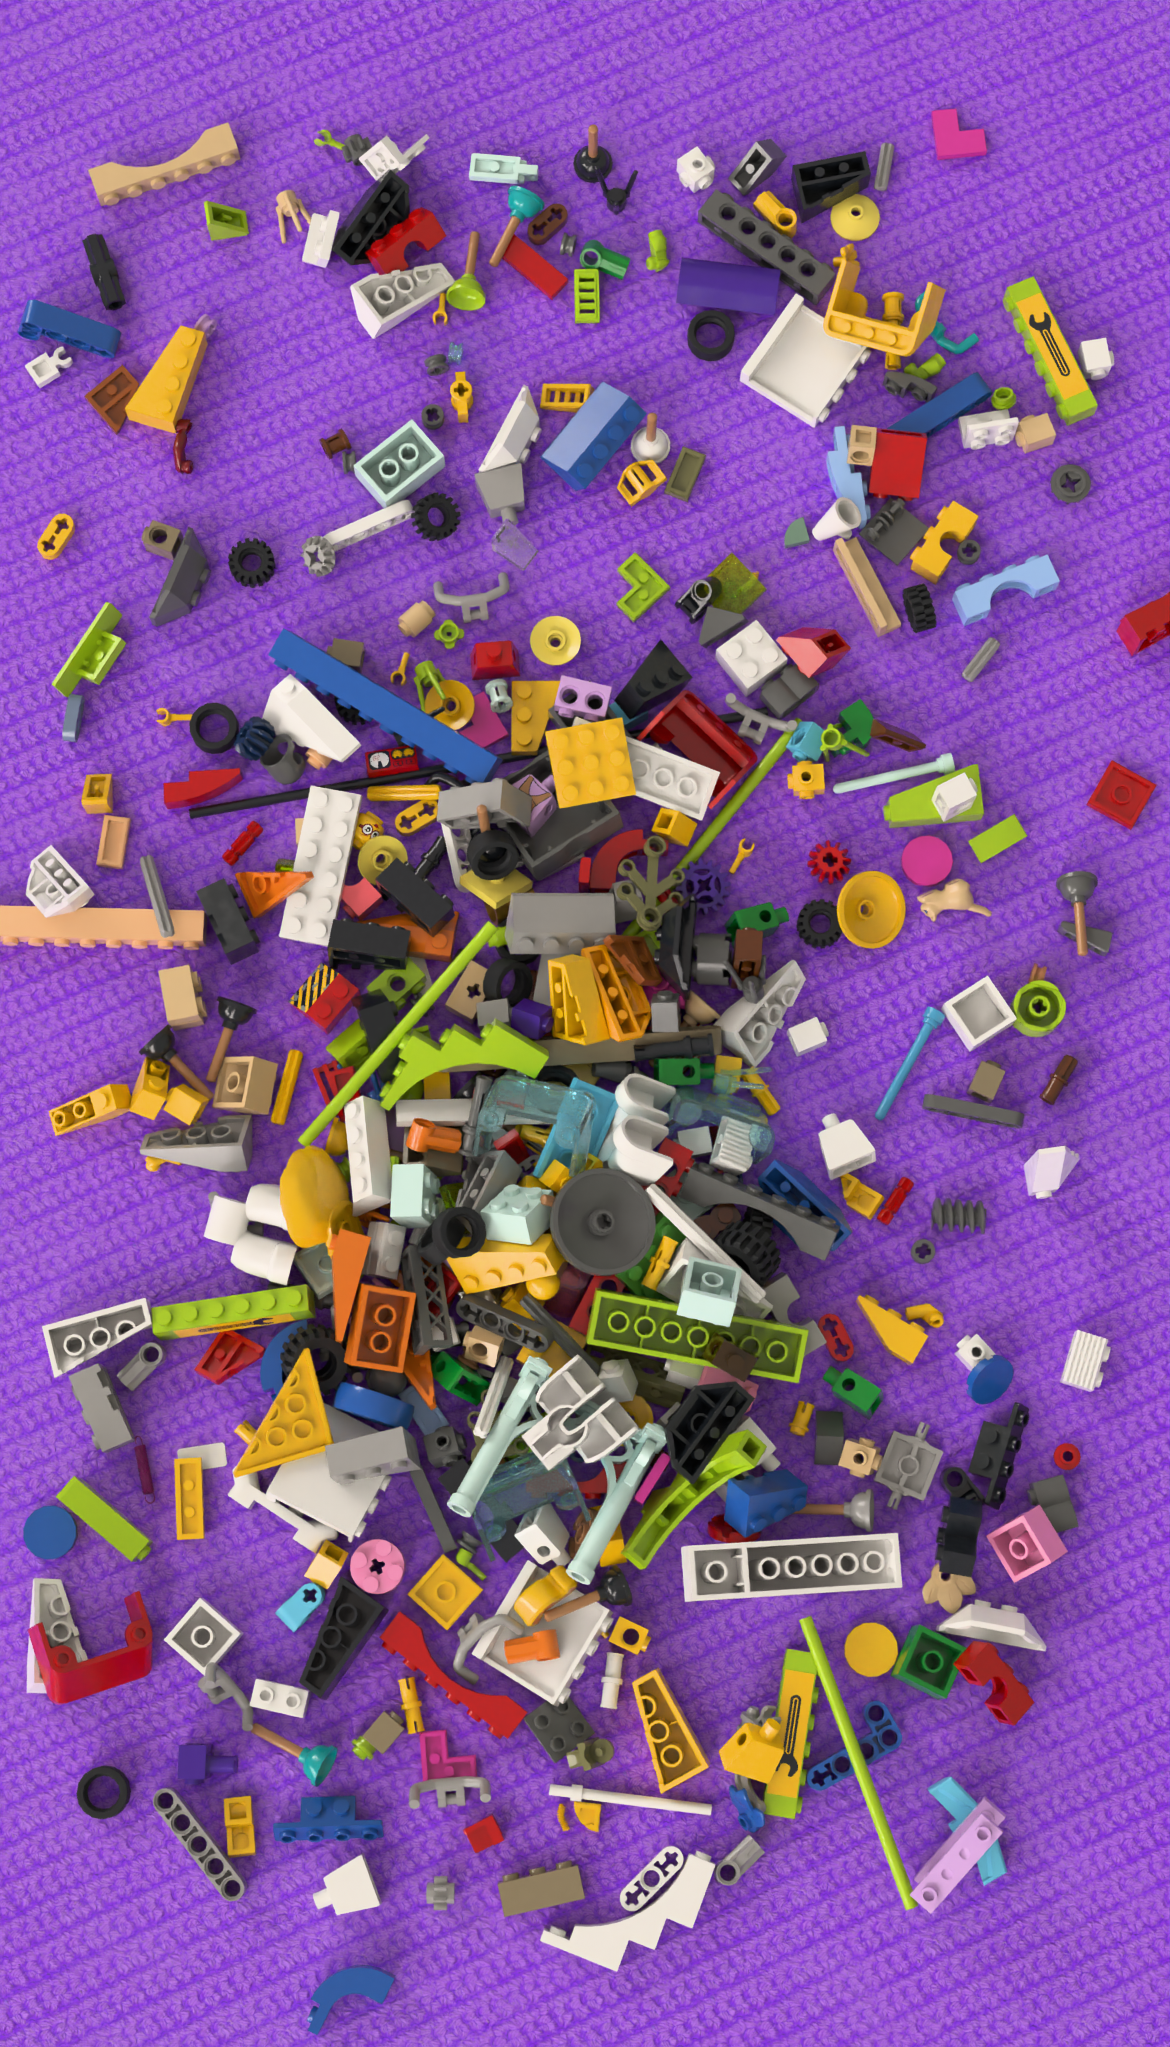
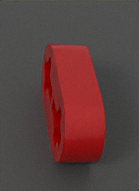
M834 1314L822 1316L818 1322V1328L827 1341L825 1346L830 1356L837 1362L847 1361L852 1357L854 1347L841 1320ZM826 1319L830 1322H836L837 1325L834 1327L835 1337L832 1336L829 1330L824 1331L823 1326L826 1324ZM836 1339L839 1340L842 1346H848L845 1357L841 1354L836 1355L835 1350L838 1348L835 1342Z

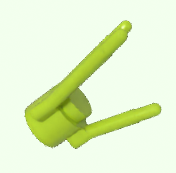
M428 660L418 664L414 669L417 676L413 680L417 686L421 710L425 712V697L422 685L424 684L425 687L434 686L440 698L445 700L446 696L438 681L441 682L445 679L439 668H435L432 661Z
M841 723L828 724V729L823 731L821 735L823 745H821L820 750L823 751L826 762L830 761L829 749L836 751L843 746L866 757L870 755L869 752L845 740L844 735L837 730L842 728Z

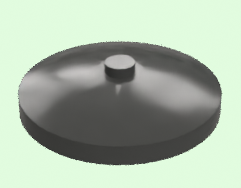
M596 1168L574 1176L558 1191L551 1207L550 1229L557 1249L572 1266L587 1274L611 1276L632 1268L647 1254L654 1239L656 1222L650 1198L639 1183L617 1170Z

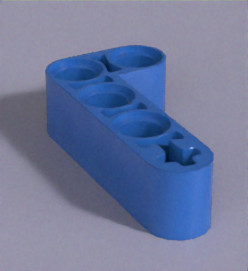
M38 300L27 301L17 331L20 336L29 340H39L42 335L105 358L115 357L121 337V332L114 327Z
M873 1700L867 1702L862 1709L863 1719L871 1732L858 1739L859 1746L863 1743H869L872 1747L871 1756L865 1759L867 1765L897 1749L902 1742L901 1731L886 1705L880 1701ZM874 1705H878L882 1709V1716L877 1721L871 1720L868 1715L869 1709ZM888 1729L893 1730L896 1735V1740L891 1745H885L882 1741V1734ZM846 1747L807 1769L806 1783L809 1787L816 1791H822L855 1773ZM841 1756L846 1757L849 1762V1767L844 1772H838L835 1769V1761ZM828 1763L830 1770L836 1777L832 1779L831 1775L827 1774L822 1778L823 1783L821 1785L817 1782L812 1783L811 1779L814 1778L813 1772L824 1773L828 1770L824 1765Z

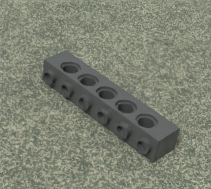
M716 189L698 211V223L760 267L780 269L779 280L817 306L834 284L836 273L828 264L820 263L810 251L799 248L790 237L776 232L769 222L759 220L749 208L741 207L735 203L729 194L721 193ZM730 215L733 219L725 220L723 216ZM750 229L753 233L745 234L743 230ZM770 243L773 245V247L765 248L762 246V244ZM790 257L793 261L785 262L782 258ZM809 271L813 275L809 277L804 276L802 272Z

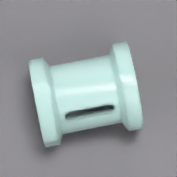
M503 679L492 680L485 686L486 693L490 695L491 710L497 713L506 712L513 706V701L508 697L507 693L508 684Z

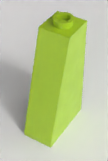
M978 764L970 765L889 797L887 805L883 806L884 820L889 821V828L981 820L984 815ZM965 772L967 778H972L978 789V792H976L977 796L970 809L943 822L931 800L936 787Z
M73 1476L57 1494L56 1497L131 1562H136L138 1559L142 1561L151 1552L152 1549L149 1546L153 1541L82 1478Z

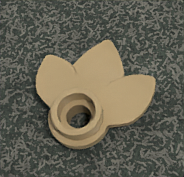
M938 1562L932 1568L931 1578L923 1586V1598L926 1604H931L938 1600L944 1610L955 1614L961 1607L962 1595L975 1594L976 1586L972 1577L949 1573L947 1579H941L943 1572H939Z

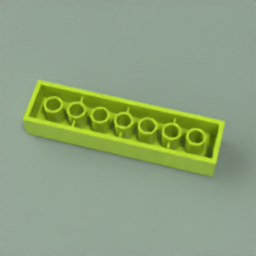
M595 1288L586 1335L587 1344L718 1368L702 1356L711 1337L716 1332L759 1356L757 1363L750 1373L751 1375L799 1383L809 1332L805 1327L733 1314L730 1327L715 1325L710 1322L677 1315L679 1303Z

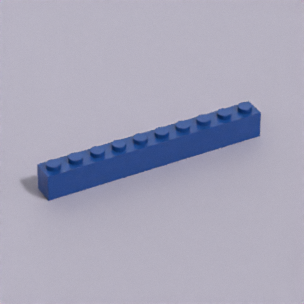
M283 628L268 654L275 659L273 664L285 671L288 668L296 672L295 677L307 684L309 680L317 684L316 690L328 697L330 693L337 696V703L348 709L352 706L360 710L358 715L369 722L375 719L381 723L380 729L391 735L396 732L403 736L400 741L412 748L415 745L424 749L422 754L433 761H436L437 758L444 761L443 767L455 774L458 771L467 775L465 780L471 784L474 782H491L503 761L502 758L292 631Z

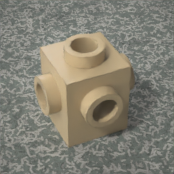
M860 1437L859 1440L853 1438L846 1439L838 1465L850 1469L849 1473L854 1476L865 1478V1475H871L874 1473V1470H879L883 1456L879 1455L881 1448L874 1446L875 1441Z

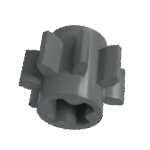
M360 134L351 135L344 141L345 146L342 147L343 156L347 163L352 161L355 166L363 165L359 158L372 148L368 137L362 139Z

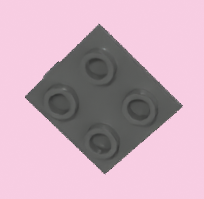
M890 498L862 529L859 535L898 566L929 528L904 508L906 504L902 499L894 500Z
M568 1697L564 1704L560 1703L558 1707L546 1701L523 1718L554 1763H557L566 1756L567 1752L575 1749L577 1744L584 1742L595 1733L570 1697Z

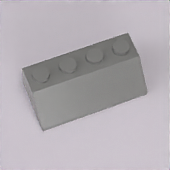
M511 893L505 929V939L510 954H581L583 948L603 945V939L608 935L616 934L613 893Z

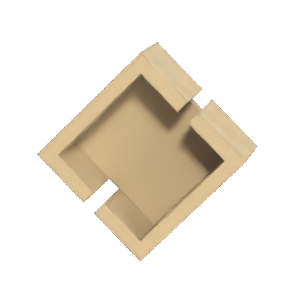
M190 965L159 970L167 1021L172 1029L177 1031L205 1025L203 1017H208L205 1001L203 1002L202 996L199 997V992H203V987L197 971L193 972Z

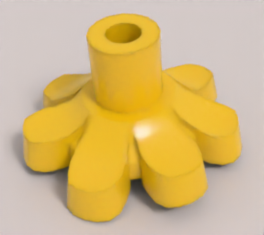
M853 243L841 248V257L833 258L834 267H840L842 260L860 267V263L855 261L857 252L854 250Z

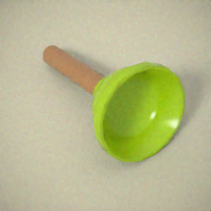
M476 231L470 233L465 274L453 283L446 294L450 305L466 311L478 310L486 302L483 288L474 276L480 234Z

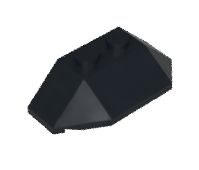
M388 170L366 190L338 229L331 250L350 266L371 263L365 252L371 248L375 241L389 234L392 227L401 224L409 217V185L392 170Z
M692 893L663 915L662 925L657 929V941H661L660 949H655L654 963L659 965L661 976L677 993H680L684 1000H689L693 938L697 915L696 894Z
M737 1382L695 1385L664 1427L672 1468L690 1484H694L755 1398Z

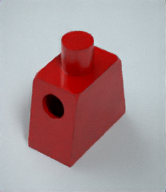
M512 641L483 642L474 645L470 654L472 680L520 677L519 654Z

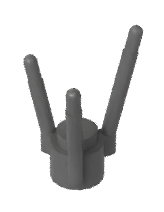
M762 955L759 977L749 976L744 981L740 979L732 965L725 959L723 963L736 982L738 989L743 991L745 999L748 1002L757 1004L764 997L763 985L766 984V955Z

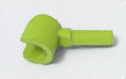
M328 130L317 132L324 136V142L320 139L314 140L317 146L328 144L340 150L345 146L333 139Z
M460 1548L456 1555V1561L467 1567L483 1581L487 1576L470 1562L473 1554Z

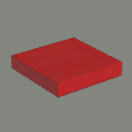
M1112 760L1086 805L1131 830L1153 793L1156 784Z

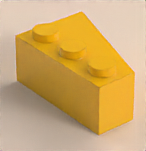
M571 954L548 960L552 1018L554 1020L552 1026L553 1037L582 1045L610 1039L590 959Z

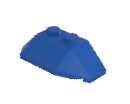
M775 1159L758 1177V1184L763 1189V1193L770 1196L773 1194L782 1196L787 1200L788 1204L795 1207L797 1205L807 1207L812 1211L811 1214L820 1218L821 1216H827L835 1220L836 1225L841 1226L831 1251H835L853 1232L840 1208L801 1171ZM773 1218L772 1222L797 1245L786 1228Z

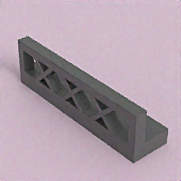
M409 1245L402 1252L400 1264L404 1290L416 1293L410 1327L413 1354L424 1355L430 1348H451L453 1346L441 1263L432 1265L429 1268L421 1261V1256L417 1253L418 1245ZM427 1275L436 1283V1290L434 1292L425 1286L424 1279ZM431 1300L440 1309L438 1317H435L428 1310V1303ZM434 1325L443 1332L444 1340H433L431 1329Z

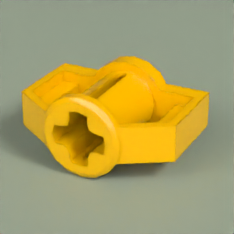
M455 372L456 381L450 387L451 404L458 411V422L468 423V410L473 406V389L471 384L466 381L465 372Z
M653 460L637 461L623 471L617 489L632 507L640 500L650 496L667 478ZM640 466H648L656 476V479L651 481ZM634 474H636L639 477V479L643 482L644 485H642L639 482V480L636 478ZM625 478L629 480L638 492L636 495L632 496L623 484Z

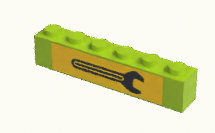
M1030 277L1007 287L1003 297V305L1007 312H1011L1014 318V327L1017 333H1021L1025 340L1024 347L1029 355L1032 354L1035 360L1034 365L1037 374L1043 376L1046 382L1045 389L1050 398L1053 397L1056 402V411L1059 418L1064 419L1068 426L1094 415L1098 404L1035 277Z
M307 1284L151 1308L153 1334L161 1341L316 1318L314 1292Z
M785 1649L775 1717H781L782 1719L780 1722L781 1730L778 1734L784 1747V1753L768 1784L765 1783L763 1802L766 1805V1810L763 1812L764 1814L795 1819V1814L801 1813L803 1797L798 1796L799 1787L805 1785L807 1770L802 1769L804 1758H809L811 1742L806 1741L808 1731H813L815 1715L810 1714L812 1703L817 1704L819 1687H814L816 1676H819L810 1652Z

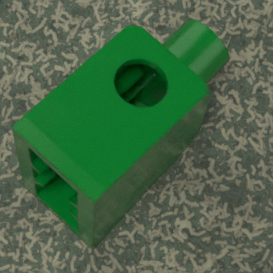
M768 902L734 911L724 926L727 934H732L731 945L734 949L737 929L755 928L757 931H763V938L774 934L779 924L788 922L789 915L785 907L774 909L772 903Z
M700 1058L653 1059L654 1080L667 1085H700V1079H714V1063H700ZM684 1067L690 1068L689 1076L683 1075Z
M445 1351L435 1352L431 1356L433 1378L447 1391L478 1406L481 1402L482 1392L489 1389L491 1383L455 1356ZM462 1376L468 1380L463 1385L459 1383Z
M830 1366L823 1376V1380L833 1386L832 1392L835 1397L868 1420L871 1419L884 1400L883 1392L880 1388L848 1368L841 1373ZM848 1385L855 1386L851 1391L845 1390Z

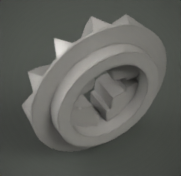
M321 536L307 538L306 543L301 546L303 553L300 556L305 560L303 566L309 568V574H316L317 577L328 575L333 570L336 560L332 545ZM315 552H318L317 557L320 559V561H316V556L314 555Z

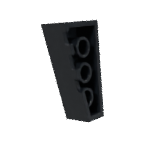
M340 1577L337 1585L338 1588L328 1608L329 1611L323 1625H321L318 1633L319 1636L299 1681L300 1684L324 1700L328 1699L389 1611L343 1577Z

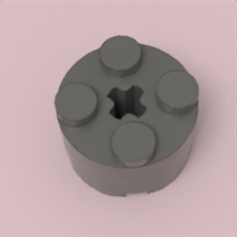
M700 933L699 935H694L693 951H695L697 961H692L691 973L694 982H697L698 985H730L729 979H731V975L723 961L726 959L732 965V950H729V944L732 943V934Z

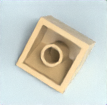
M255 1056L224 1057L217 1078L212 1108L251 1115H268L272 1103L271 1098L278 1064Z

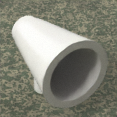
M845 497L838 498L813 528L812 533L814 537L819 541L836 535L846 540L850 539L852 535L851 529L857 528L861 523L860 511L850 499Z

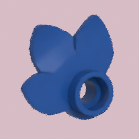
M731 1785L729 1787V1794L739 1812L738 1821L741 1827L751 1833L758 1831L760 1827L765 1825L764 1813L751 1805L745 1788L738 1791L734 1785Z

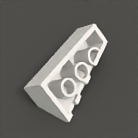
M366 1096L358 1097L347 1102L344 1106L353 1195L352 1216L355 1217L391 1202L392 1171L385 1108L380 1106V1101Z
M143 1298L42 1326L54 1378L59 1377L135 1333L152 1328L150 1301Z

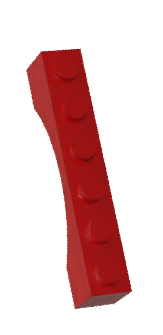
M399 1611L379 1637L384 1641L381 1646L393 1655L396 1652L400 1653L405 1657L403 1663L415 1672L419 1668L426 1674L424 1680L436 1689L440 1685L448 1691L445 1696L457 1706L462 1702L469 1708L466 1713L477 1722H480L481 1719L486 1721L490 1725L488 1730L497 1738L501 1739L505 1736L508 1739L528 1713V1711L507 1695L478 1693L452 1680L440 1669L431 1656L422 1628L401 1611Z

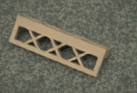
M857 537L844 542L843 538L835 540L833 552L877 637L901 627V622Z

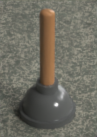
M1085 871L1063 874L1056 881L1057 889L1074 907L1077 953L1079 956H1086L1088 954L1084 906L1087 904L1086 900L1093 895L1098 884L1096 875Z

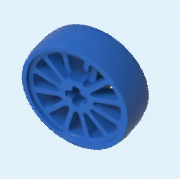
M345 1382L340 1383L333 1400V1408L390 1428L402 1426L406 1430L410 1426L415 1406L396 1398Z

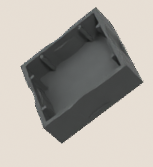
M548 750L534 758L532 762L521 770L511 773L502 779L507 780L512 785L527 775H533L540 783L543 782L548 776L553 775ZM555 791L552 794L555 797L557 809L532 838L516 822H509L506 827L499 829L511 836L519 857L536 881H539L624 827L620 812L610 799L559 809Z

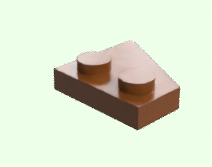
M121 365L84 396L86 401L116 435L120 432L127 416L125 408L138 390L139 383Z
M608 935L603 939L606 947L638 986H657L663 981L644 937Z

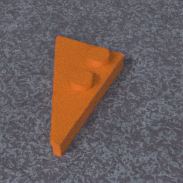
M312 871L239 872L235 874L253 918L264 916L314 878Z
M408 1341L403 1374L432 1411L437 1405L430 1349L424 1355H414L412 1343Z

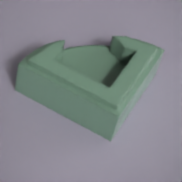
M803 517L792 522L786 530L784 538L785 549L809 543L810 539Z

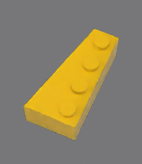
M185 326L179 327L126 406L125 410L129 420L171 433H177V421L182 419L208 345L205 332Z
M542 1234L532 1245L487 1240L485 1238L484 1245L479 1252L470 1257H448L447 1261L467 1295L557 1274L564 1261V1257L557 1249L552 1234ZM463 1237L456 1248L466 1247L470 1243L471 1237Z

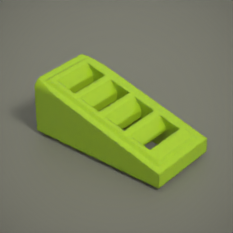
M598 269L574 270L575 324L600 323ZM594 289V292H579V290ZM580 300H594V303H580ZM580 310H595V313H580Z

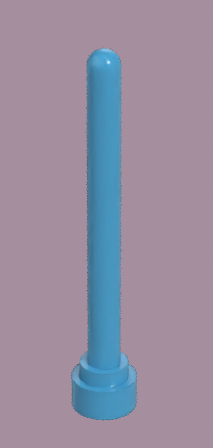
M927 1006L923 1014L924 1019L922 1022L924 1025L875 1113L877 1120L885 1118L933 1028L936 1029L938 1025L941 1026L946 1016L939 1010Z

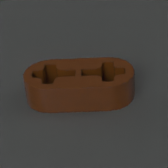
M556 203L548 206L528 225L527 232L530 242L534 245H543L558 233L568 220L566 208ZM552 213L556 215L561 213V219L555 218L552 220ZM544 228L542 236L540 234L534 235V229L540 231Z

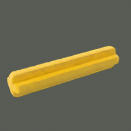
M440 785L370 786L367 789V798L370 801L438 800L439 792L442 791Z
M290 1049L271 1116V1122L277 1125H284L303 1058V1053L299 1050Z

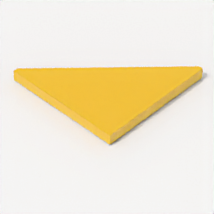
M305 1348L233 1471L235 1478L326 1451V1445L334 1444L309 1348Z

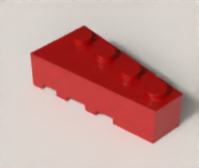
M1170 592L1126 614L1120 620L1121 623L1116 632L1131 656L1170 636Z

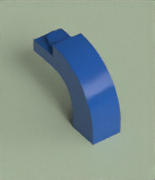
M307 1319L284 1328L272 1339L265 1350L260 1369L261 1385L265 1393L275 1391V1394L271 1395L273 1402L285 1383V1372L281 1367L283 1361L280 1359V1353L285 1352L282 1346L284 1342H290L288 1336L291 1333L295 1336L298 1333L297 1329L302 1326L304 1330L307 1329L309 1324Z
M370 1965L349 1966L331 1974L320 1984L311 1997V2000L320 2004L319 2008L313 2006L306 2020L311 2023L308 2031L318 2035L333 2004L345 1995L361 1994L383 2004L396 1975Z

